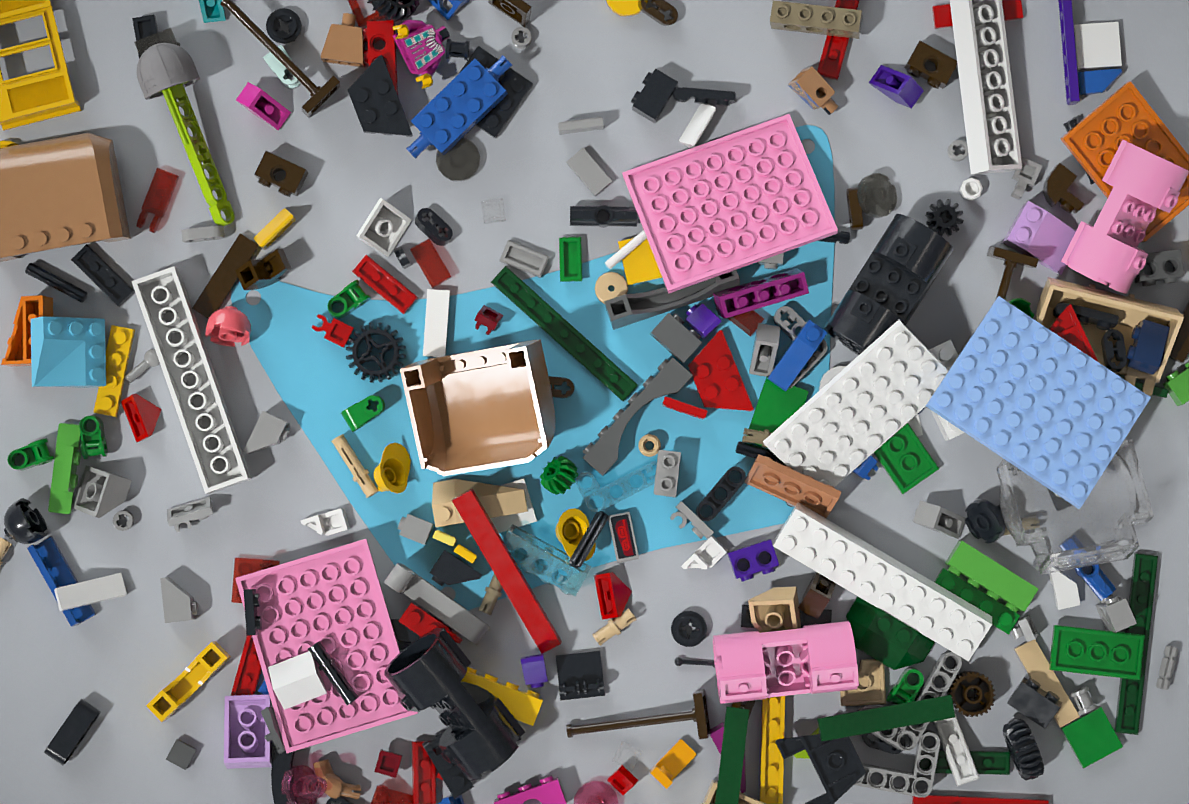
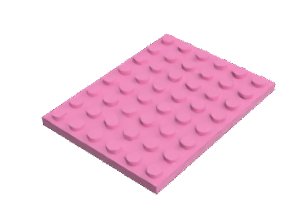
M790 114L622 173L668 294L838 233L837 226Z
M367 539L235 578L244 610L243 590L256 589V593L260 594V607H257V616H261L262 630H258L259 634L252 635L286 753L418 714V712L407 711L401 705V698L398 696L397 690L384 675L385 669L400 653V649ZM320 641L330 657H334V663L358 695V698L346 706L324 671L319 670L327 694L284 710L273 690L268 667L309 652L308 648Z

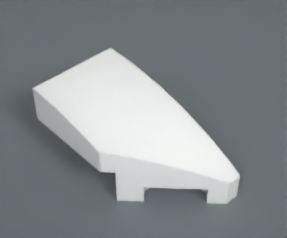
M344 508L300 520L301 524L314 529L320 535L325 534L329 536L350 529Z
M712 535L681 567L683 569L712 568L728 550Z
M1049 565L1050 581L1053 585L1058 610L1079 606L1080 599L1077 583L1067 574Z

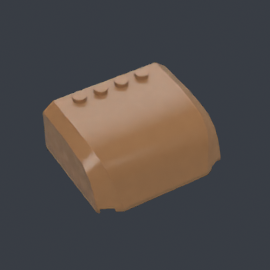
M83 133L0 148V262L20 259V255L91 242L104 241L110 243L131 239L113 140L91 133Z
M541 339L430 358L412 363L400 369L422 469H429L437 472V474L448 476L528 463L550 446L555 432V410Z

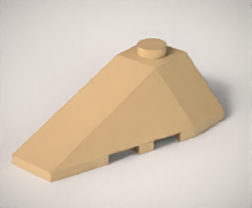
M460 479L433 483L432 509L435 527L464 523L452 499L472 488L489 518L528 512L525 489Z
M797 587L772 588L749 599L751 622L759 633L801 629Z

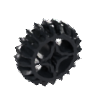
M368 0L367 2L373 5L372 11L377 10L379 12V17L385 16L386 21L392 19L394 22L407 19L415 13L420 5L419 0Z
M380 322L377 325V329H374L373 323H369L370 330L368 331L362 325L360 327L363 332L361 335L357 331L353 332L358 337L356 341L352 338L348 339L350 343L354 344L353 347H346L347 351L352 352L351 355L346 356V359L354 360V362L348 365L349 368L357 366L358 368L354 371V374L359 375L363 372L362 380H366L367 376L370 375L369 380L371 383H374L375 376H378L380 383L383 382L382 375H386V378L391 380L392 377L389 372L393 371L397 375L399 372L395 369V366H404L403 363L398 361L399 358L406 359L405 354H400V351L406 350V346H398L399 343L403 342V338L395 339L398 331L394 330L390 334V325H387L382 330L383 325ZM382 335L391 341L379 345L374 342L371 336ZM365 339L368 350L358 358L360 344ZM371 343L378 350L382 349V353H379L381 355L379 357L381 363L378 358L370 355L373 349ZM394 347L393 360L387 366L384 356ZM376 361L381 370L371 371L364 368L361 364Z
M1023 719L1012 720L1003 726V736L1012 761L1021 778L1027 781L1043 775L1044 763L1028 724Z

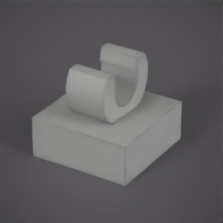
M1030 615L1020 618L1018 621L1020 626L1011 631L1014 639L1025 636L1027 642L1036 639L1039 635Z

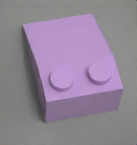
M1027 201L1023 204L1002 243L1023 255L1039 259L1038 263L1062 275L1067 265L1061 262L1076 231L1048 211Z
M270 695L225 696L224 764L227 769L272 767V740L268 742L264 738L270 732L261 714L263 709L271 707Z

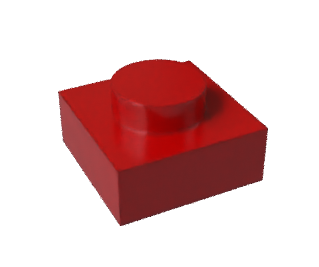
M623 765L607 779L622 795L626 794L639 781Z

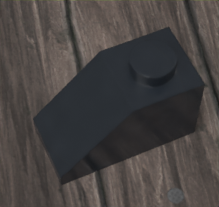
M444 550L429 572L433 575L431 579L441 586L444 583L452 585L477 580L483 576L446 550Z

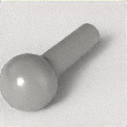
M148 350L144 355V360L125 376L130 383L150 366L155 367L160 364L156 350Z

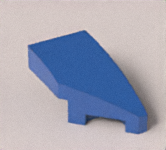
M1122 69L1078 72L1080 95L1104 93L1105 90L1108 91L1114 81L1122 75Z

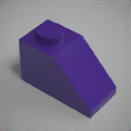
M880 65L869 81L871 86L887 97L911 109L924 91L911 76Z
M703 303L699 307L695 304L686 312L688 317L685 321L701 336L702 340L722 322Z
M544 654L521 657L525 685H531V688L543 687L544 682L548 681Z

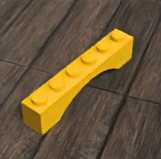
M467 667V673L461 682L474 684L489 691L502 701L516 720L534 726L543 699L539 698L540 693L529 689L527 693L518 690L519 685L508 681L506 684L497 682V677L487 673L483 677L476 674V669Z

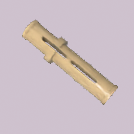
M344 434L331 441L332 444H334L354 476L352 479L359 484L366 498L376 494L378 489L368 475L370 472L368 469H364Z

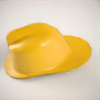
M391 443L387 445L383 451L380 464L374 470V480L380 492L391 491L398 494L402 493L407 487L411 460L406 448L401 444Z
M576 508L563 512L555 529L558 540L563 544L564 550L570 558L589 527L586 515ZM594 543L585 561L592 558L595 553L596 543Z

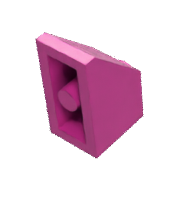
M249 82L236 99L238 103L278 131L291 113L262 89Z

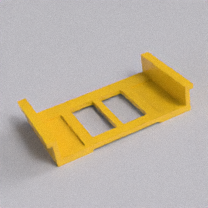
M0 0V26L42 15L48 37L1 49L0 58L50 45L55 68L5 81L3 80L0 68V125L3 131L81 111L80 104L74 96L51 0Z

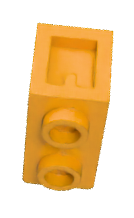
M680 739L650 770V773L667 789L673 783L672 780L696 756V752Z

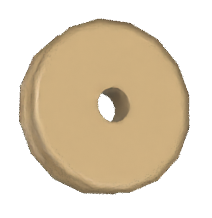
M616 272L604 273L595 284V294L599 301L604 304V301L627 294L628 292L625 278ZM613 286L615 289L611 292L608 290V287Z

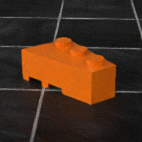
M43 295L21 296L13 322L15 324L11 338L9 337L8 349L1 365L11 367L31 366V319L43 316L53 317V298Z

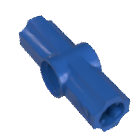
M1075 536L1067 539L1058 547L1075 568L1077 575L1086 582L1100 601L1116 590L1115 586L1100 569L1098 562L1092 559ZM1085 562H1089L1092 565V572L1088 575L1082 570Z

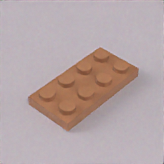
M758 454L744 483L794 506L799 502L824 518L828 517L841 494V491L831 485L823 484L811 476L801 474L789 466L779 464L771 458Z

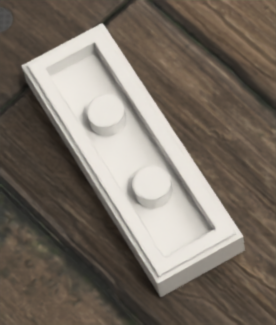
M427 289L423 356L425 357L446 356L449 290Z
M121 573L54 589L60 611L127 595Z
M956 714L955 718L934 721L933 723L956 785L960 786L978 780L979 775Z

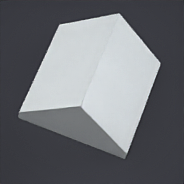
M380 198L358 232L357 237L365 244L389 257L412 220Z
M310 651L268 667L273 690L284 710L327 694L316 661Z

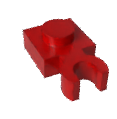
M318 314L317 318L323 321V325L321 327L312 325V329L316 332L325 331V339L345 348L354 328L335 318L329 323L326 317Z

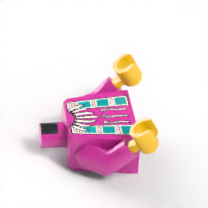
M406 20L398 26H393V30L398 31L397 34L393 35V38L410 73L421 74V76L416 77V81L423 82L422 89L432 86V77L441 62V56L445 54V49L441 42L450 37L448 30L444 26L435 30L433 25L425 24L420 20Z

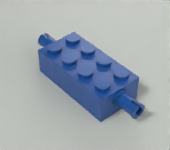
M503 55L489 69H485L474 59L411 120L419 129L420 136L406 149L415 159L429 145H434L445 155L508 94L498 83V78L513 65Z

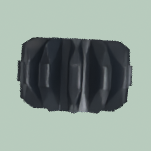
M941 199L937 200V206L935 204L929 206L932 212L928 211L925 216L932 218L926 221V225L933 224L934 227L931 229L933 231L939 229L938 234L940 236H943L944 230L948 237L952 235V230L958 232L960 229L957 224H962L964 221L961 218H957L963 214V211H955L959 204L955 203L951 207L950 199L946 200L945 205ZM943 213L946 214V218H949V220H947L945 223L943 222V218L939 217V215L941 216Z

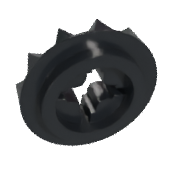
M282 8L275 10L269 15L266 22V30L269 37L276 43H290L295 41L301 34V20L294 11ZM279 19L285 24L290 23L288 25L289 34L284 30L278 31L281 27Z
M684 611L674 618L671 625V633L678 644L685 647H693L704 640L707 633V625L700 614L693 611ZM691 619L692 627L699 629V631H692L689 639H687L686 631L679 629V627L687 626V622Z

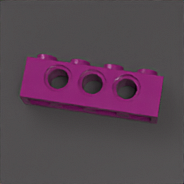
M796 268L715 292L713 297L718 315L725 319L809 294L805 273Z

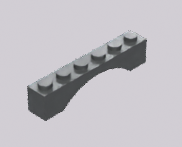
M733 270L669 294L666 287L643 293L624 294L604 302L612 328L615 330L713 297L715 292L739 286L740 278L737 270Z
M674 358L670 361L665 359L657 368L660 372L654 378L651 375L643 383L645 389L640 394L635 392L627 401L630 406L625 411L620 409L612 418L615 420L612 426L609 428L606 425L599 432L598 436L600 439L595 445L591 442L583 450L585 454L583 459L600 475L604 476L618 460L621 436L633 415L654 399L678 393L693 376Z

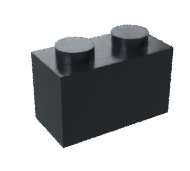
M656 68L653 73H647L642 82L645 85L641 92L637 91L631 100V103H633L632 110L653 123L657 121L674 93L675 88L678 86V81Z
M1024 677L1010 696L1007 704L1046 729L1060 709L1062 702L1059 701L1060 698L1051 691L1046 692L1041 689V685L1034 679H1026Z

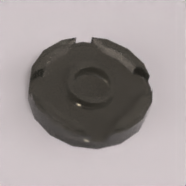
M462 138L445 155L438 150L436 153V164L439 172L445 178L455 182L465 181L476 174L480 166V154L472 141Z
M881 173L867 175L860 181L857 189V198L861 209L873 218H882L889 215L895 209L897 203V192L894 184L891 185L888 181L890 179Z

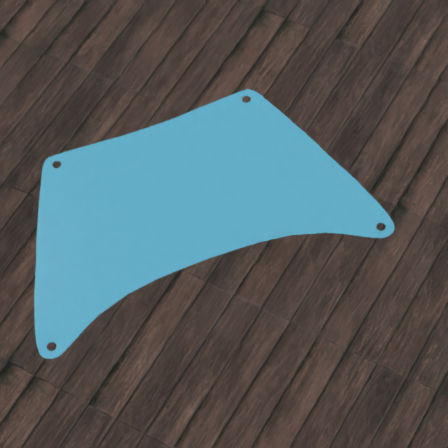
M803 125L796 127L795 129L801 142L802 140L810 139L815 144L814 151L806 155L835 222L833 159L827 135L821 128L816 126ZM815 241L784 252L783 265L778 266V269L775 270L764 269V265H759L757 262L736 269L740 278V285L797 268L805 273L809 294L725 319L718 315L714 297H710L613 330L605 304L599 301L595 294V284L598 278L607 272L619 273L626 280L622 260L611 269L605 265V262L615 253L582 263V281L560 282V270L542 275L541 278L533 277L522 280L638 384L623 402L496 287L451 295L449 301L446 356L541 339L548 376L570 379L574 384V392L568 398H553L555 410L554 437L550 446L528 463L448 476L421 468L400 373L401 368L412 363L436 358L423 356L427 299L416 300L405 314H402L387 300H368L344 318L337 319L353 327V332L357 331L360 335L363 333L360 328L362 325L368 331L370 330L369 323H373L374 329H377V325L380 322L383 325L382 330L387 325H390L391 330L389 333L391 334L394 330H397L398 334L395 339L403 338V342L399 343L398 346H406V350L400 351V354L406 355V359L399 358L398 361L403 363L404 366H395V369L399 372L397 375L393 371L389 372L392 377L391 380H388L386 375H382V383L378 381V376H375L374 383L370 382V375L367 376L366 380H362L363 372L359 375L354 374V371L358 368L357 366L349 368L348 365L354 362V360L346 359L347 355L352 354V352L346 350V347H353L354 344L348 341L345 348L325 339V331L316 332L312 329V325L316 327L323 325V321L317 318L318 314L326 317L329 323L332 322L334 317L329 313L327 305L334 296L278 281L267 287L256 289L261 295V301L257 305H250L246 301V294L251 290H243L239 281L232 289L231 301L233 307H236L248 317L251 324L249 344L278 394L324 461L347 499L393 564L402 563L440 591L445 587H451L455 591L454 601L465 609L471 610L481 606L486 594L484 590L486 587H489L494 572L465 523L435 527L432 509L434 482L460 479L501 486L525 479L537 522L501 532L499 535L531 589L582 570L617 561L609 521L607 520L595 541L596 548L592 558L584 561L578 569L569 565L570 557L567 555L563 544L558 540L555 532L560 516L568 509L576 508L581 510L586 515L589 525L595 514L599 511H603L608 516L630 512L638 555L666 547L707 540L704 536L700 539L691 530L694 526L688 519L686 525L680 529L678 526L682 523V518L676 516L671 520L670 517L673 513L680 512L676 506L681 501L696 515L698 504L729 468L740 467L744 470L747 477L756 458L738 454L735 450L737 443L742 442L744 428H749L766 379L765 376L749 374L758 323L777 326L774 322L775 312L780 307L788 306L805 322L811 320L824 330V327L831 318L835 243ZM663 278L628 285L627 294L648 292L666 286ZM613 286L608 287V290L611 292L615 289ZM341 302L335 303L332 307V311L335 313H340L344 310V304ZM703 303L722 322L704 340L702 338L699 339L702 344L682 364L653 338L650 333L668 313L672 316L674 313L677 314L684 321L683 326L690 330V325L685 321L688 317L686 312L695 304L699 307ZM483 305L503 315L499 325L489 335L486 334L488 327L482 324L478 330L475 329L477 323L475 317ZM780 312V320H787L791 324L788 328L791 329L792 326L797 323V321L794 320V322L791 323L787 319L789 316L788 313L782 314ZM797 327L795 329L796 336L802 327ZM781 329L773 369L793 342ZM722 330L753 406V411L704 408L691 377L678 393L665 396L707 410L705 419L702 420L663 407L662 403L665 396H662L644 405L630 419L621 436L618 460L604 476L600 475L583 459L585 456L583 450L591 442L595 445L600 439L598 436L599 432L606 425L609 428L615 422L612 418L620 409L625 411L630 406L627 401L635 392L640 394L645 389L643 383L651 375L654 378L660 372L657 368L665 359L670 361L674 358L689 371L688 365L718 331ZM352 332L350 338L356 341L358 337H356ZM828 333L824 337L828 347L827 352L794 385L809 391L805 403L819 392L821 378L829 370L830 335ZM382 335L371 336L374 342L379 345L391 341ZM365 339L360 344L358 358L368 350ZM371 343L373 349L370 355L378 358L381 363L379 358L381 355L379 353H382V349L378 350ZM820 345L815 350V352L819 351L821 353V351L819 350L821 347ZM394 347L384 356L387 366L393 360ZM376 361L361 364L364 368L371 371L381 370ZM807 363L802 368V370L807 368ZM563 382L562 386L555 385L554 389L561 390L564 395L567 391L571 390V387L567 386V382ZM368 396L381 397L385 403L384 411L363 427L352 432L342 417L341 412ZM371 400V406H369V409H374L377 411V405L379 404V402H373ZM344 434L364 469H368L370 472L368 475L377 489L378 485L374 480L373 473L381 462L385 447L391 443L401 444L406 448L411 460L406 489L398 494L391 491H378L373 496L366 498L359 484L352 479L354 476L331 441ZM647 434L655 435L660 440V450L681 452L675 498L654 494L658 453L655 456L647 457L638 448L640 439ZM648 441L645 447L648 450H652L654 444ZM745 442V443H748V444H752V445H755V446H759V445L754 444V443ZM563 456L575 464L578 476L574 479L576 483L571 485V489H567L564 494L555 495L543 487L540 475L544 472L543 468L547 466V462H552L554 457ZM731 471L729 474L730 481L732 483L740 482L741 474L738 471ZM743 483L714 519L703 522L714 532L712 535L717 538L784 524L794 507L788 506L785 501ZM717 488L714 495L716 499L722 501L726 498L727 493L725 489ZM703 505L700 509V514L704 518H709L712 515V508L709 505ZM407 514L434 524L426 545L399 535L401 530L398 529V525L402 516L406 518ZM435 530H440L456 537L455 546H450L432 538ZM461 544L477 555V559L473 564L454 552L457 545ZM444 550H446L483 576L477 580L452 585L444 583L441 586L431 579L433 575L429 572ZM502 588L500 592L502 596L498 597V600L508 597Z

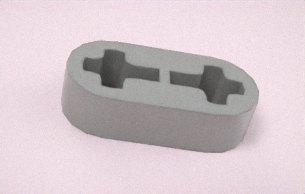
M224 226L191 228L181 231L182 242L185 243L225 238Z

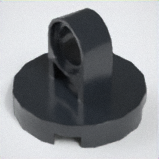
M979 499L967 506L965 512H967L968 517L965 518V523L975 538L987 540L985 543L989 544L997 541L1004 535L1006 526L1003 516L1009 512L1004 503L995 506L988 500Z

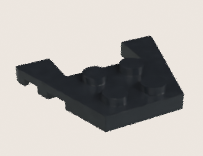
M820 734L775 740L783 759L806 750L826 793L805 802V804H835L866 773L849 737L821 741Z

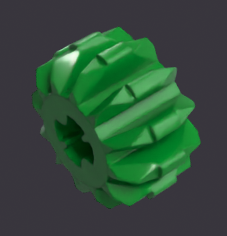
M554 457L552 462H547V466L543 468L544 472L540 475V478L542 479L541 484L549 492L555 495L564 494L567 489H571L573 483H576L574 479L578 476L577 467L566 457Z

